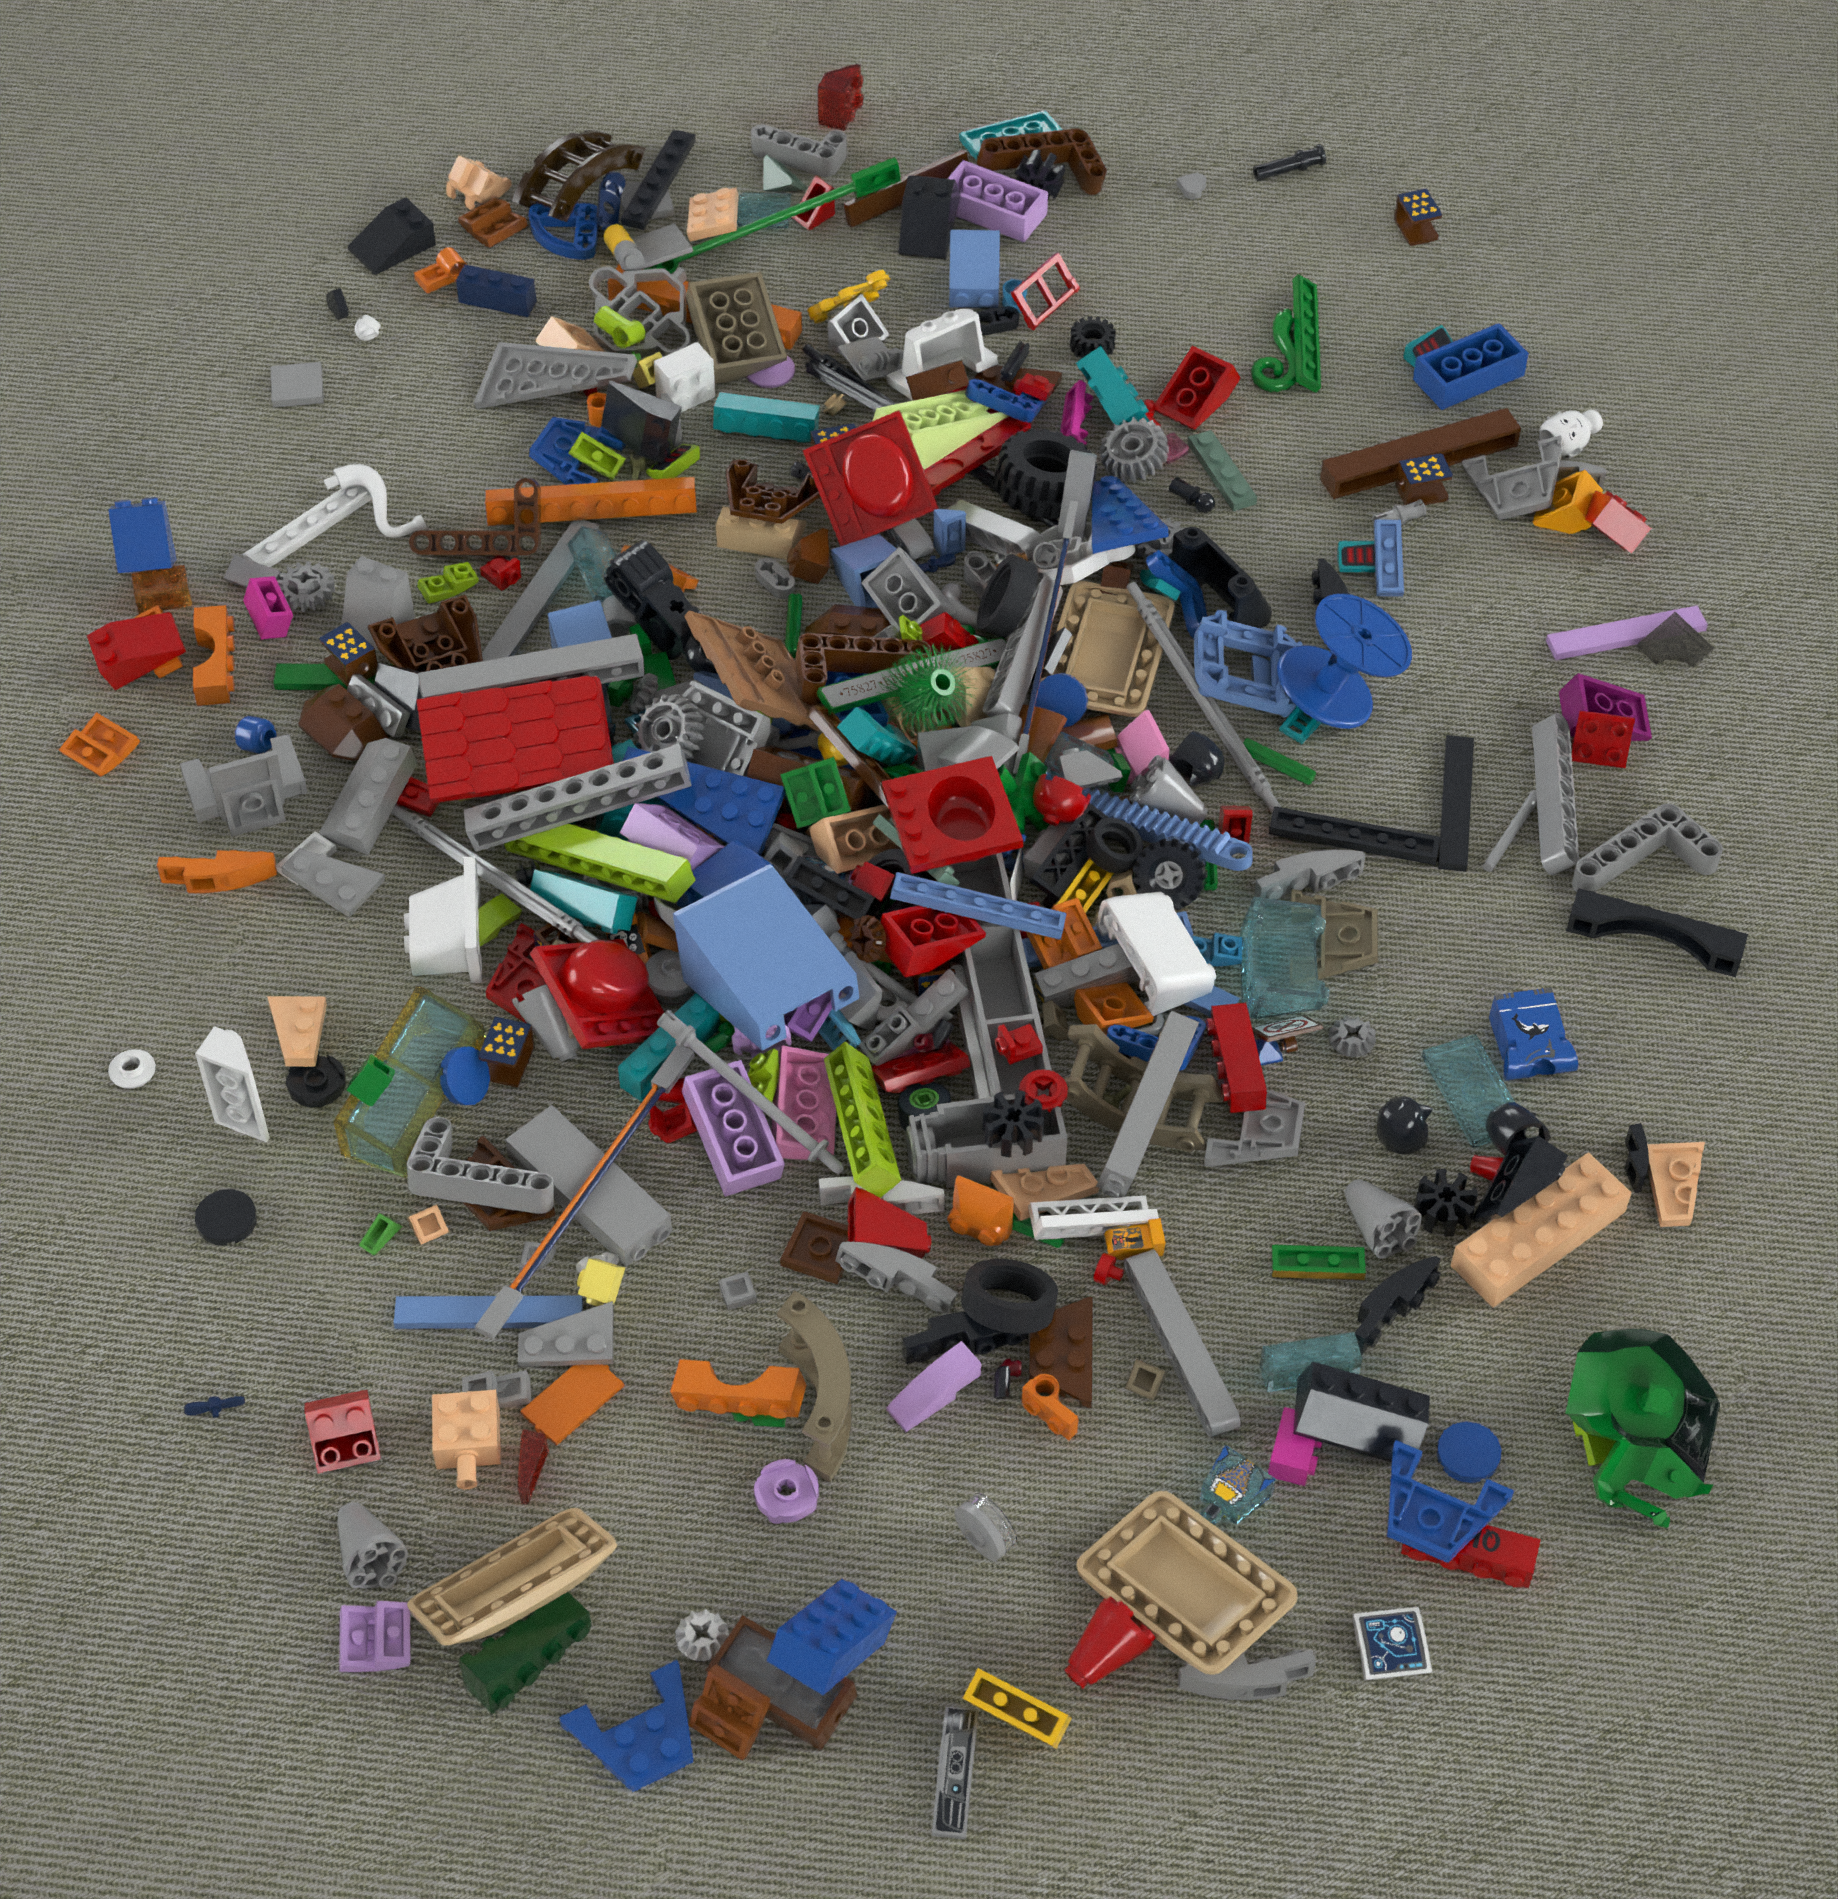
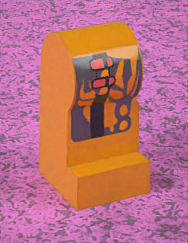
M1161 1218L1149 1219L1146 1224L1130 1225V1227H1113L1104 1233L1108 1254L1115 1256L1116 1260H1124L1152 1249L1159 1256L1164 1254L1166 1242Z

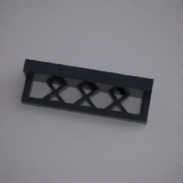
M1091 803L1088 804L1083 815L1075 819L1029 880V882L1047 894L1041 904L1048 909L1054 906L1090 858L1086 850V841L1094 827L1087 828L1086 814L1088 813L1099 822L1102 819L1109 818ZM1082 834L1084 846H1073L1071 835ZM1068 853L1070 865H1058L1056 854ZM1045 872H1054L1056 880L1054 887L1041 879L1040 875Z

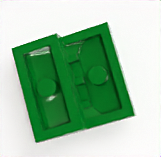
M834 757L780 774L797 829L817 823L823 818L851 812Z

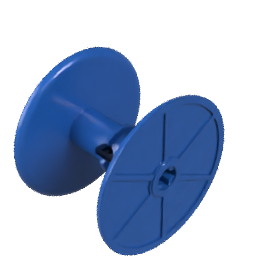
M1333 594L1322 599L1315 612L1318 632L1330 651L1308 645L1292 647L1279 658L1277 674L1285 693L1307 715L1332 727L1351 729L1366 723L1373 710L1371 692L1358 672L1360 671L1375 677L1397 676L1409 667L1412 660V648L1401 626L1383 609L1358 596Z

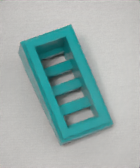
M1296 706L1281 725L1279 731L1298 743L1303 744L1321 725V722L1303 715L1304 712ZM1299 718L1307 723V727L1297 722V719ZM1293 725L1303 732L1298 734L1290 729V727Z

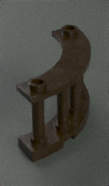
M595 130L570 133L553 142L534 160L536 164L530 173L525 172L512 201L529 208L536 203L551 208L548 216L568 222L577 201L593 182L601 176L618 169L638 171L646 148L635 144H613L610 142L612 135ZM568 163L578 166L570 176L558 172ZM550 180L564 184L555 199L541 194Z

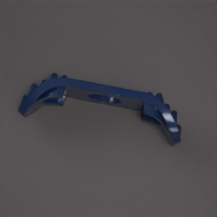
M617 171L605 174L599 186L597 223L599 227H602V230H606L611 225H620V200L626 180ZM604 202L612 206L613 214L605 210Z

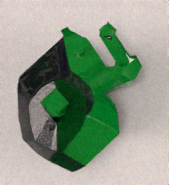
M1619 1329L1594 1332L1587 1338L1577 1353L1565 1414L1588 1434L1615 1441V1444L1593 1478L1596 1498L1608 1507H1626L1652 1518L1654 1525L1669 1529L1670 1517L1667 1516L1665 1510L1626 1493L1624 1486L1631 1480H1636L1675 1499L1710 1493L1713 1484H1704L1720 1403L1713 1388L1691 1357L1669 1334L1647 1329Z

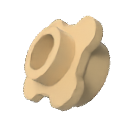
M834 393L824 403L826 408L823 412H828L833 417L847 403L842 398L844 394L842 393L837 396Z

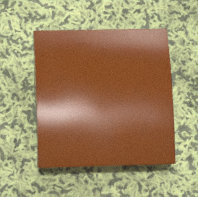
M497 197L457 218L460 225L471 236L489 248L528 227L525 217L512 212L510 204Z
M1024 704L1018 716L1022 719V734L1029 705ZM1034 707L1027 753L1031 752L1044 763L1067 718L1059 713Z
M1107 714L1077 721L1072 726L1062 728L1060 734L1068 735L1102 751L1118 747L1117 738Z
M639 911L638 933L643 934V942L679 953L676 932L662 918Z
M715 1664L708 1671L702 1695L694 1702L688 1726L743 1761L759 1733L771 1699Z

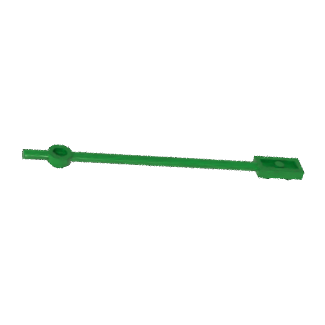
M893 157L851 174L852 182L739 227L735 232L722 234L692 246L693 252L643 270L664 268L672 274L678 268L679 262L853 192L858 199L900 182L899 163Z

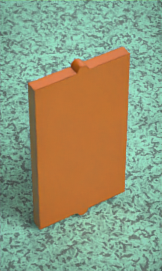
M573 1365L526 1405L520 1413L535 1426L537 1433H543L557 1446L624 1387V1383L610 1371L608 1365Z

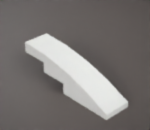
M853 1176L819 1178L821 1205L848 1202L855 1187H862L854 1182ZM901 1180L893 1189L880 1197L911 1215L944 1211V1189L917 1182Z

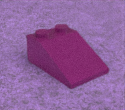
M1577 673L1558 691L1562 716L1569 725L1571 737L1575 736L1579 710L1635 718L1631 741H1649L1652 738L1645 696L1643 694Z

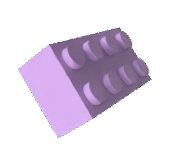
M964 160L948 177V179L956 181L961 192L956 217L990 230H1000V234L1025 242L1047 215L1048 192Z
M741 1060L727 1064L751 1084ZM714 1068L685 1077L682 1094L724 1196L726 1197L781 1179L785 1163L763 1111Z

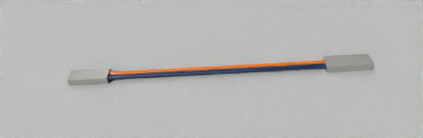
M1070 500L1062 539L1061 556L1024 731L1020 737V749L1017 751L1013 778L1017 775L1022 754L1027 753L1030 726L1067 550L1070 549L1077 515V501Z
M676 1045L651 1080L652 1089L514 1282L509 1287L504 1285L476 1324V1332L491 1339L496 1337L523 1299L521 1291L661 1094L664 1092L668 1094L695 1057L693 1050Z

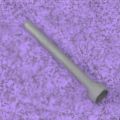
M834 931L829 939L844 957L851 951V948L846 946L847 942L843 940L844 936ZM860 960L874 980L909 1005L918 998L917 995L872 963Z

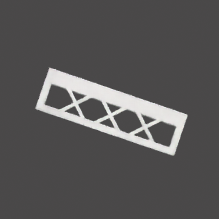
M1146 1195L1030 1202L1028 1205L1035 1240L1104 1236L1105 1231L1113 1227H1130V1225L1146 1224L1149 1219L1159 1218L1157 1209H1148ZM1139 1205V1210L1123 1211L1126 1206ZM1100 1207H1105L1111 1211L1094 1213ZM1069 1209H1077L1081 1212V1214L1066 1213ZM1038 1211H1048L1052 1215L1040 1216L1039 1218Z

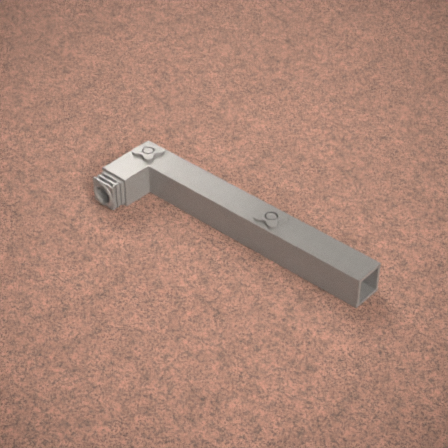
M972 726L917 733V768L922 771L941 768L937 757ZM1002 853L989 855L975 862H960L949 865L955 870L952 875L960 882L957 887L1012 900ZM975 919L986 932L985 938L957 956L959 965H962L964 969L967 987L970 991L969 997L991 1097L937 1104V1112H931L930 1115L919 1114L917 1117L909 1115V1126L906 1128L909 1164L912 1173L916 1177V1182L921 1184L926 1181L927 1183H932L933 1180H938V1182L945 1181L946 1188L955 1186V1179L958 1175L977 1183L992 1182L990 1180L991 1171L1002 1170L1003 1174L1017 1173L1018 1169L1029 1168L1030 1172L1047 1171L1049 1166L1066 1165L1067 1134L1061 1108L1058 1107L1053 1108L1050 1113L1047 1110H1041V1117H1044L1043 1139L1040 1143L1033 1139V1151L1026 1156L1023 1155V1150L1017 1142L1012 1144L1010 1158L1001 1156V1141L994 1144L992 1148H989L985 1143V1131L982 1129L984 1106L989 1105V1107L994 1108V1095L999 1092H1004V1097L1010 1105L1014 1104L1015 1091L1019 1090L1022 1079L1028 1073L1042 1069L1052 1071L1020 930ZM1004 1024L1007 1030L1011 1031L1031 1024L1043 1045V1053L1010 1065L1005 1055L999 1054L995 1045V1038L998 1036V1026ZM1038 1089V1095L1045 1094L1049 1096V1089L1044 1091Z

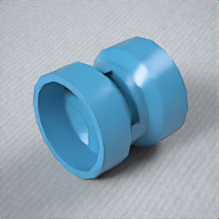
M1011 279L1003 284L1002 293L1004 297L1002 299V307H1014L1020 314L1021 311L1010 292L1023 281ZM1026 289V290H1024V291L1022 292V295H1023L1024 299H1025L1026 302H1027V299H1026L1027 289Z

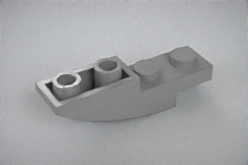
M1321 850L1302 853L1276 861L1272 874L1256 880L1254 898L1259 905H1262L1269 901L1274 902L1278 900L1281 896L1291 893V890H1302L1308 885L1314 893L1323 889H1330L1337 883L1347 879H1354L1363 873L1366 855L1363 851Z
M948 969L907 1009L900 1005L859 1046L876 1066L890 1061L913 1048L915 1036L933 1033L942 1019L945 1021L951 1019L953 1015L950 1010L970 991L957 975Z
M842 1242L839 1246L835 1261L846 1271L854 1272L866 1279L872 1287L882 1289L888 1293L893 1284H895L903 1293L915 1296L925 1302L927 1307L933 1311L941 1312L945 1315L952 1309L958 1292L934 1278L937 1267L907 1252L878 1244Z
M1293 1650L1287 1652L1282 1657L1274 1659L1263 1657L1248 1664L1245 1654L1242 1653L1224 1671L1214 1675L1205 1674L1189 1663H1186L1179 1669L1178 1685L1179 1688L1219 1699L1260 1700L1285 1696L1288 1682L1312 1677L1316 1660L1312 1650L1304 1652Z

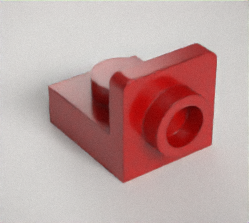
M498 555L480 568L481 576L501 591H504L522 578L520 561L517 558L508 561L503 556Z
M1004 1024L998 1026V1036L995 1038V1045L999 1054L1005 1055L1010 1065L1043 1053V1045L1031 1024L1008 1031Z

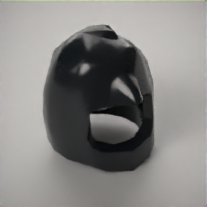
M1194 730L1188 734L1174 754L1169 755V761L1175 769L1190 779L1189 786H1196L1200 783L1207 784L1214 779H1219L1225 766L1224 756L1220 748L1207 736Z
M1406 1096L1391 1098L1379 1110L1377 1115V1136L1388 1150L1398 1154H1410L1418 1151L1428 1141V1124L1425 1121L1433 1108L1418 1104L1414 1099Z
M1507 1102L1494 1108L1485 1122V1127L1492 1144L1503 1155H1506L1512 1142L1527 1139L1526 1130L1528 1127L1539 1128L1538 1136L1549 1142L1551 1137L1548 1128L1535 1117L1536 1113L1514 1102Z

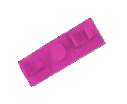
M1079 379L1065 394L1060 432L1067 437L1072 436L1076 438L1078 443L1082 442L1084 445H1087L1084 439L1088 436V432L1080 428L1085 419V414L1092 409L1089 403L1094 397L1089 393H1085L1087 383Z

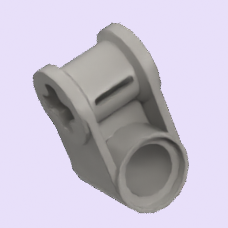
M974 551L965 557L964 581L982 599L987 584L997 567L984 553Z

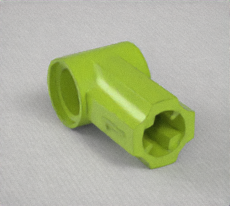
M607 305L601 307L598 313L595 314L594 323H596V326L611 335L615 345L619 348H627L644 340L646 332L641 322L637 320L629 321Z

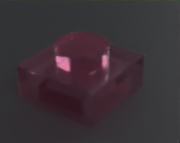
M1174 432L1166 435L1169 446L1166 463L1169 464L1187 455L1189 446Z

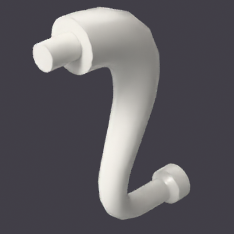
M351 464L333 470L334 476L323 480L327 489L337 485L341 489L354 485L366 487L372 496L376 525L386 537L398 538L415 531L427 529L421 515L414 517L413 521L400 527L389 526L387 521L386 486L379 473L370 466Z

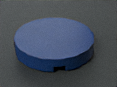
M1057 673L1049 675L1039 684L1035 707L1064 715L1067 721L1063 728L1072 726L1082 718L1087 710L1088 696L1086 688L1070 674Z
M471 1046L455 1047L447 1052L440 1067L443 1068V1075H440V1084L445 1096L450 1102L462 1106L475 1105L481 1101L488 1091L490 1082L487 1062L479 1060L480 1051Z
M1465 1421L1453 1424L1444 1430L1438 1440L1436 1456L1448 1476L1460 1482L1477 1483L1481 1479L1494 1475L1501 1460V1446L1498 1438L1490 1429L1479 1423Z

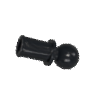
M1179 477L1172 480L1168 489L1170 492L1183 498L1188 505H1192L1195 502L1199 512L1207 513L1213 510L1215 499L1210 493L1200 494V487H1194Z

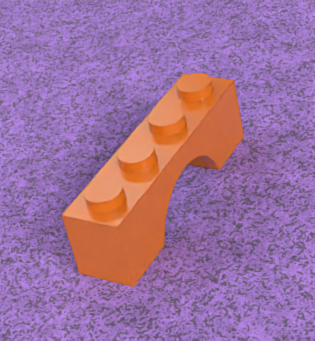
M226 605L194 608L193 628L197 644L213 651L212 656L206 662L193 667V691L197 706L230 703V692L235 691L233 675L230 676V672L235 671L234 657L230 655V652L235 651L234 637L230 635V632H235L234 617L228 615Z
M680 1359L670 1392L678 1408L689 1412L696 1410L712 1411L717 1414L734 1412L745 1416L759 1414L784 1419L786 1417L798 1418L807 1385L799 1368L769 1366L760 1377L750 1383L728 1385L717 1379L709 1361Z

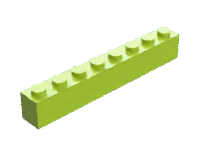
M575 824L562 825L503 843L508 852L676 903L696 881L689 861L682 856L671 855L638 843H631L618 837L601 834L598 831L584 829Z

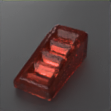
M525 1429L521 1434L518 1491L521 1504L528 1505L549 1453V1447L545 1434Z

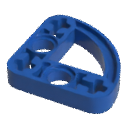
M536 203L529 208L531 232L536 241L545 249L562 257L579 260L591 259L596 255L599 232L596 205L576 203L568 222L548 216L551 208ZM544 227H575L574 243L551 235ZM592 230L590 233H582L581 231ZM584 243H588L587 248H584Z

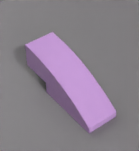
M961 1341L913 1379L886 1407L887 1412L905 1432L909 1431L955 1400L957 1391L981 1376V1362Z

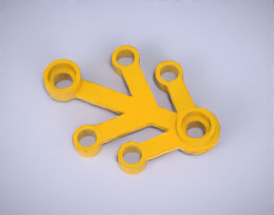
M884 270L875 271L866 276L867 282L844 288L838 292L839 296L824 299L818 304L809 307L807 312L810 320H813L815 324L827 320V314L841 305L845 307L860 294H863L868 303L880 298L878 291L887 287V282L890 280L889 275L885 274Z

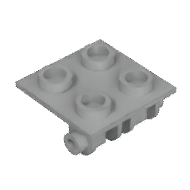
M878 336L838 346L837 348L864 382L886 377V375L902 369L900 362L903 359V350L898 348L889 350Z

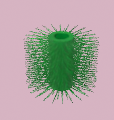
M935 646V649H933L935 667L930 659V649L929 651L925 650L929 658L928 665L926 657L924 661L922 657L923 651L920 653V649L916 652L919 653L918 655L923 660L924 668L922 664L920 666L919 656L916 659L917 654L912 655L915 653L913 652L910 655L914 656L911 658L917 663L918 671L913 668L912 660L906 661L907 666L910 667L909 669L912 668V674L907 671L905 661L900 662V666L904 670L903 672L907 673L905 674L907 675L906 678L903 675L904 673L900 672L895 662L894 666L897 668V675L903 679L900 681L897 678L898 676H895L888 669L892 673L893 679L897 680L896 682L899 681L903 688L896 685L898 683H893L887 678V682L891 683L890 685H896L893 688L898 687L901 690L896 691L890 688V690L886 691L893 690L892 692L898 693H887L886 695L891 696L879 697H899L892 698L896 699L895 701H887L892 704L899 703L888 710L902 705L891 714L904 708L905 710L901 714L903 715L902 718L905 716V713L907 714V722L910 719L909 715L911 712L913 714V718H911L913 735L915 715H917L918 724L916 722L918 732L919 730L921 731L919 715L922 717L925 732V729L929 731L926 725L927 722H925L926 716L927 720L929 719L931 722V729L934 728L933 731L938 730L936 729L938 726L949 725L947 721L949 719L946 715H943L942 707L948 712L949 718H951L950 722L956 720L951 715L947 705H950L955 710L958 718H961L951 700L956 702L966 712L961 705L962 703L958 702L960 700L955 698L959 697L967 704L968 700L954 692L968 695L969 693L963 692L965 690L959 689H969L972 687L955 688V686L966 687L956 682L963 681L961 678L955 679L963 673L953 677L961 669L954 673L949 672L953 669L951 667L953 662L948 669L947 660L945 661V668L942 669L943 647L941 649L940 668L936 661L938 657ZM936 710L941 714V720L937 718ZM931 714L934 716V722L935 718L938 722L937 727L931 721Z

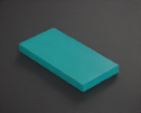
M1044 110L960 132L959 141L977 161L984 139L1063 129Z

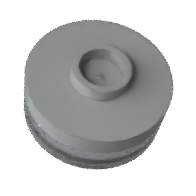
M669 949L663 950L653 955L646 963L649 974L648 985L659 1004L666 1006L684 1005L696 993L683 981L678 952Z
M975 1493L955 1509V1519L963 1535L985 1558L997 1561L1017 1544V1535L1011 1522L1004 1512L987 1496Z

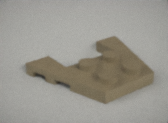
M1291 890L1292 917L1321 916V958L1290 959L1291 987L1378 963V909L1345 901L1339 904L1327 901L1324 896L1315 895V897L1302 895L1300 890Z

